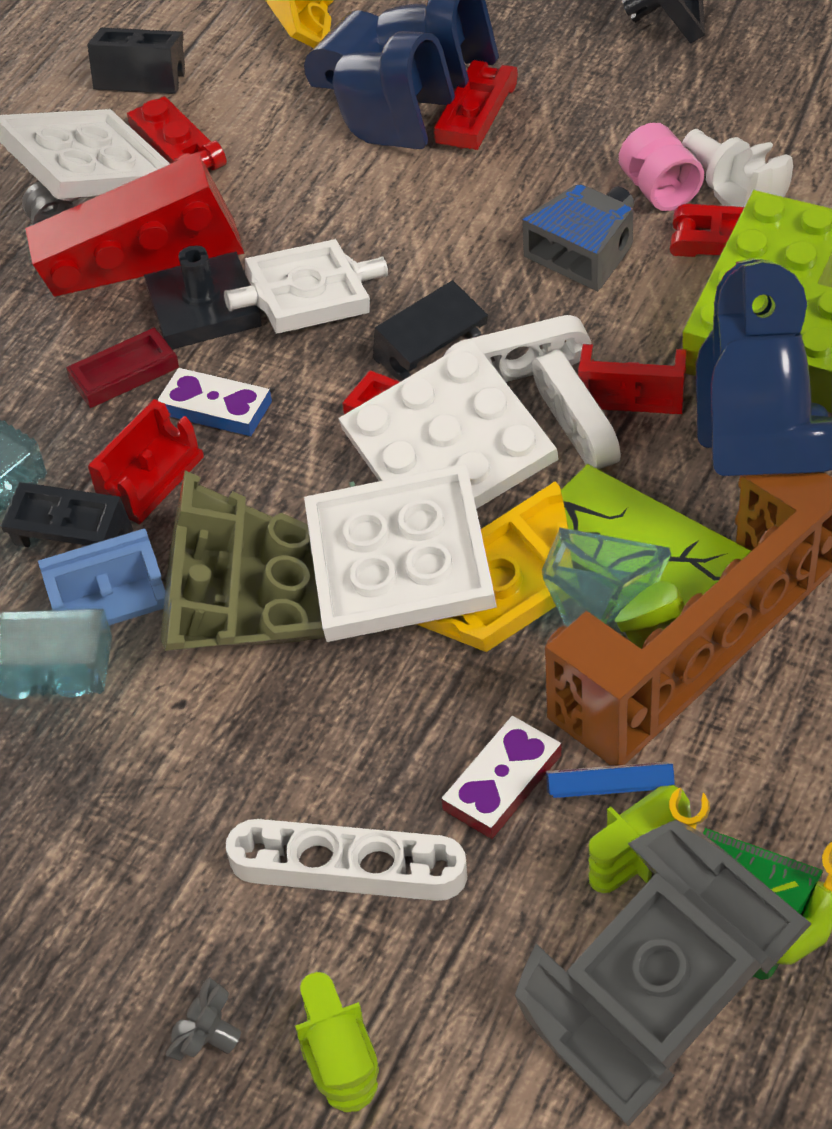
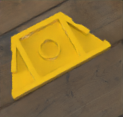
M556 481L481 529L497 608L416 625L488 652L580 591L560 486Z

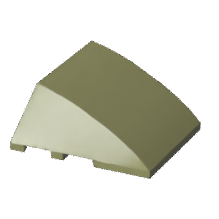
M185 470L168 561L160 636L164 650L217 645L282 644L325 637L308 524L283 513L272 517L245 505V496L232 491L230 496L226 497L199 485L201 477Z

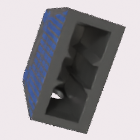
M583 184L572 186L522 219L524 257L598 292L632 246L634 215L632 210L634 199L628 190L620 186L614 187L606 195Z

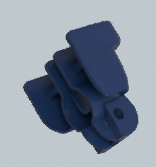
M427 0V3L394 7L385 10L379 16L360 10L348 12L306 56L304 69L305 76L311 87L334 90L344 122L359 139L371 144L423 149L428 144V137L418 103L451 104L455 98L453 88L457 89L458 86L464 88L468 84L469 79L465 64H471L473 60L487 62L489 66L494 65L499 59V54L485 0Z
M751 258L738 261L734 267L724 274L716 288L713 330L700 347L696 361L697 438L701 446L712 448L713 468L722 476L811 473L832 470V417H828L825 407L811 402L808 359L801 335L807 309L804 287L794 273L769 260ZM759 295H764L765 301L763 306L759 310L753 311L752 304L755 298Z

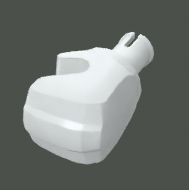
M699 129L690 131L682 142V146L690 149L689 151L707 169L706 182L714 190V196L723 206L745 207L753 190L784 197L789 189L793 171L792 157L785 154L769 159L766 164L765 156L773 146L771 142L750 147L749 143L734 137L720 144Z

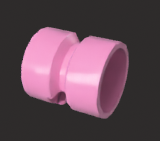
M649 123L640 126L622 144L619 152V164L622 170L635 185L639 186L641 192L655 208L661 211L675 210L678 206L687 204L699 192L704 181V169L701 163L687 148L682 146L681 141L665 125Z

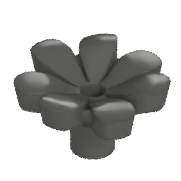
M209 977L203 983L200 995L190 1005L186 1013L189 1020L181 1019L174 1025L171 1034L172 1044L169 1046L166 1056L181 1061L185 1055L194 1058L207 1042L226 1054H229L236 1046L241 1031L221 1019V1010L228 1000L229 992Z

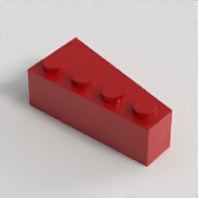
M199 152L25 228L32 264L54 297L144 277L145 274L180 266L179 252L189 246L197 245L204 247L208 258L235 251L238 255L245 254L234 218Z

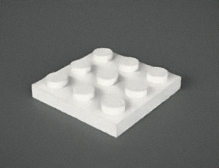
M111 109L0 115V143L54 197L63 201H75L79 197L102 195L170 164Z
M473 340L339 418L342 430L378 481L467 463L476 509L559 460L555 445Z
M467 463L304 497L322 627L327 642L497 608Z

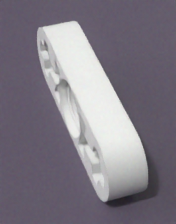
M564 315L457 342L446 351L445 355L473 340L503 380L508 382L532 376L533 359L558 350L565 355L571 365L580 362L582 345L591 344V340L579 318ZM523 346L529 347L523 356L513 360L505 359L507 354L513 349ZM491 357H494V362L491 361Z
M558 350L534 358L532 370L537 388L584 463L596 469L618 463L621 453L616 433L565 355Z

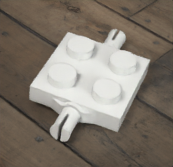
M334 239L245 258V275L251 286L225 290L224 299L229 311L257 305L266 313L277 334L369 313L370 297L361 282L387 277L388 268L384 257L358 263L353 261V259L344 254L337 240Z

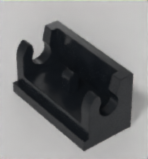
M101 27L87 44L93 89L176 94L179 89L178 76L184 77L183 31Z
M452 280L376 326L374 330L373 359L378 364L381 363L401 382L411 376L409 372L415 369L420 361L460 336L465 335L469 339L481 336L482 334L478 328L487 324L488 314Z
M24 482L18 483L1 524L3 532L9 534L14 545L21 547H30L29 537L88 546L131 533L134 530L119 496Z

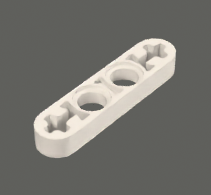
M253 819L238 824L230 831L226 839V851L234 874L241 880L250 883L439 901L448 900L458 895L465 887L467 881L466 856L462 846L454 839L440 835ZM262 843L265 845V849L258 851L256 858L249 859L246 857L245 853L252 852L255 844ZM284 845H287V863H281L280 856H284ZM312 846L327 847L333 852L331 860L320 867L311 868L299 862L301 854ZM382 851L394 858L393 865L382 873H369L360 867L362 859L372 852ZM405 856H413V863H410V875H406ZM436 861H447L448 867H444L442 876L430 875V869L434 868Z

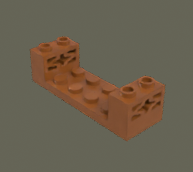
M824 472L741 475L738 481V487L740 488L739 511L735 518V525L737 526L736 543L751 552L742 560H733L725 568L717 583L704 594L697 593L691 597L684 606L681 615L665 629L658 628L653 631L645 640L642 648L636 646L588 611H585L569 626L563 625L551 635L545 646L547 718L609 765L627 764L832 574L831 476Z

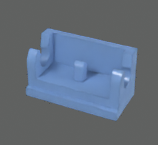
M145 528L38 561L62 640L164 608L165 589Z

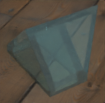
M560 527L542 568V576L565 625L569 626L585 611H588L616 632H619L620 629L615 622V618L635 596L650 585L659 582L671 557L669 547Z

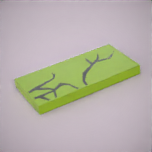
M589 464L561 489L576 572L628 602L650 585L659 581H667L677 587L685 606L695 594H704L717 583L725 568L733 560H742L751 552L745 547Z

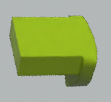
M659 581L635 596L619 612L615 622L620 631L626 633L629 641L642 648L645 640L653 631L658 628L665 629L681 615L684 602L673 583Z

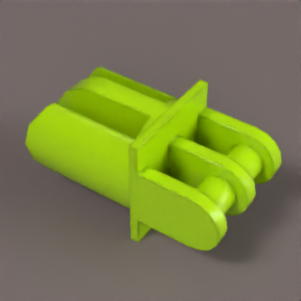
M674 785L660 786L620 815L611 806L607 808V827L594 835L589 842V884L595 891L610 893L637 874L646 883L649 882L652 878V872L628 843L653 829L676 820L669 809V800L672 793L678 787ZM682 790L678 810L682 816L691 818L690 801Z
M322 972L310 973L305 976L300 985L308 1021L295 1026L303 1059L307 1062L317 1089L326 1096L328 1103L332 1107L343 1112L360 1111L370 1104L377 1091L378 1083L376 1079L379 1072L377 1055L363 1022L360 1004L357 1002L343 1008L331 978Z

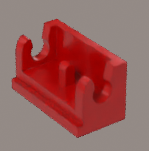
M582 345L578 376L601 410L682 415L686 378V349H676L675 365L671 366L639 364V362L594 361L592 359L594 345Z
M153 399L88 465L95 493L119 496L129 519L141 524L183 480L185 470L190 472L204 458L203 450L198 448L194 427L190 420L183 416L177 423L176 428L170 421V413L166 404Z

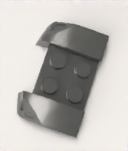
M678 820L653 829L628 843L655 875L571 967L565 971L538 944H535L515 992L516 1000L524 1017L537 1034L565 1065L628 1127L675 1076L669 1068L759 969L767 974L811 925L807 919L725 850L700 831Z

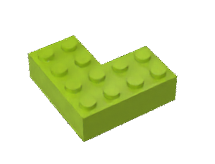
M753 190L682 332L683 349L687 350L686 374L696 376L698 352L713 330L716 288L724 274L734 267L738 261L751 258L769 260L794 273L804 287L807 309L801 335L808 359L811 402L822 405L826 408L827 412L832 413V208ZM759 295L755 298L752 304L753 311L759 310L763 306L765 301L764 295Z

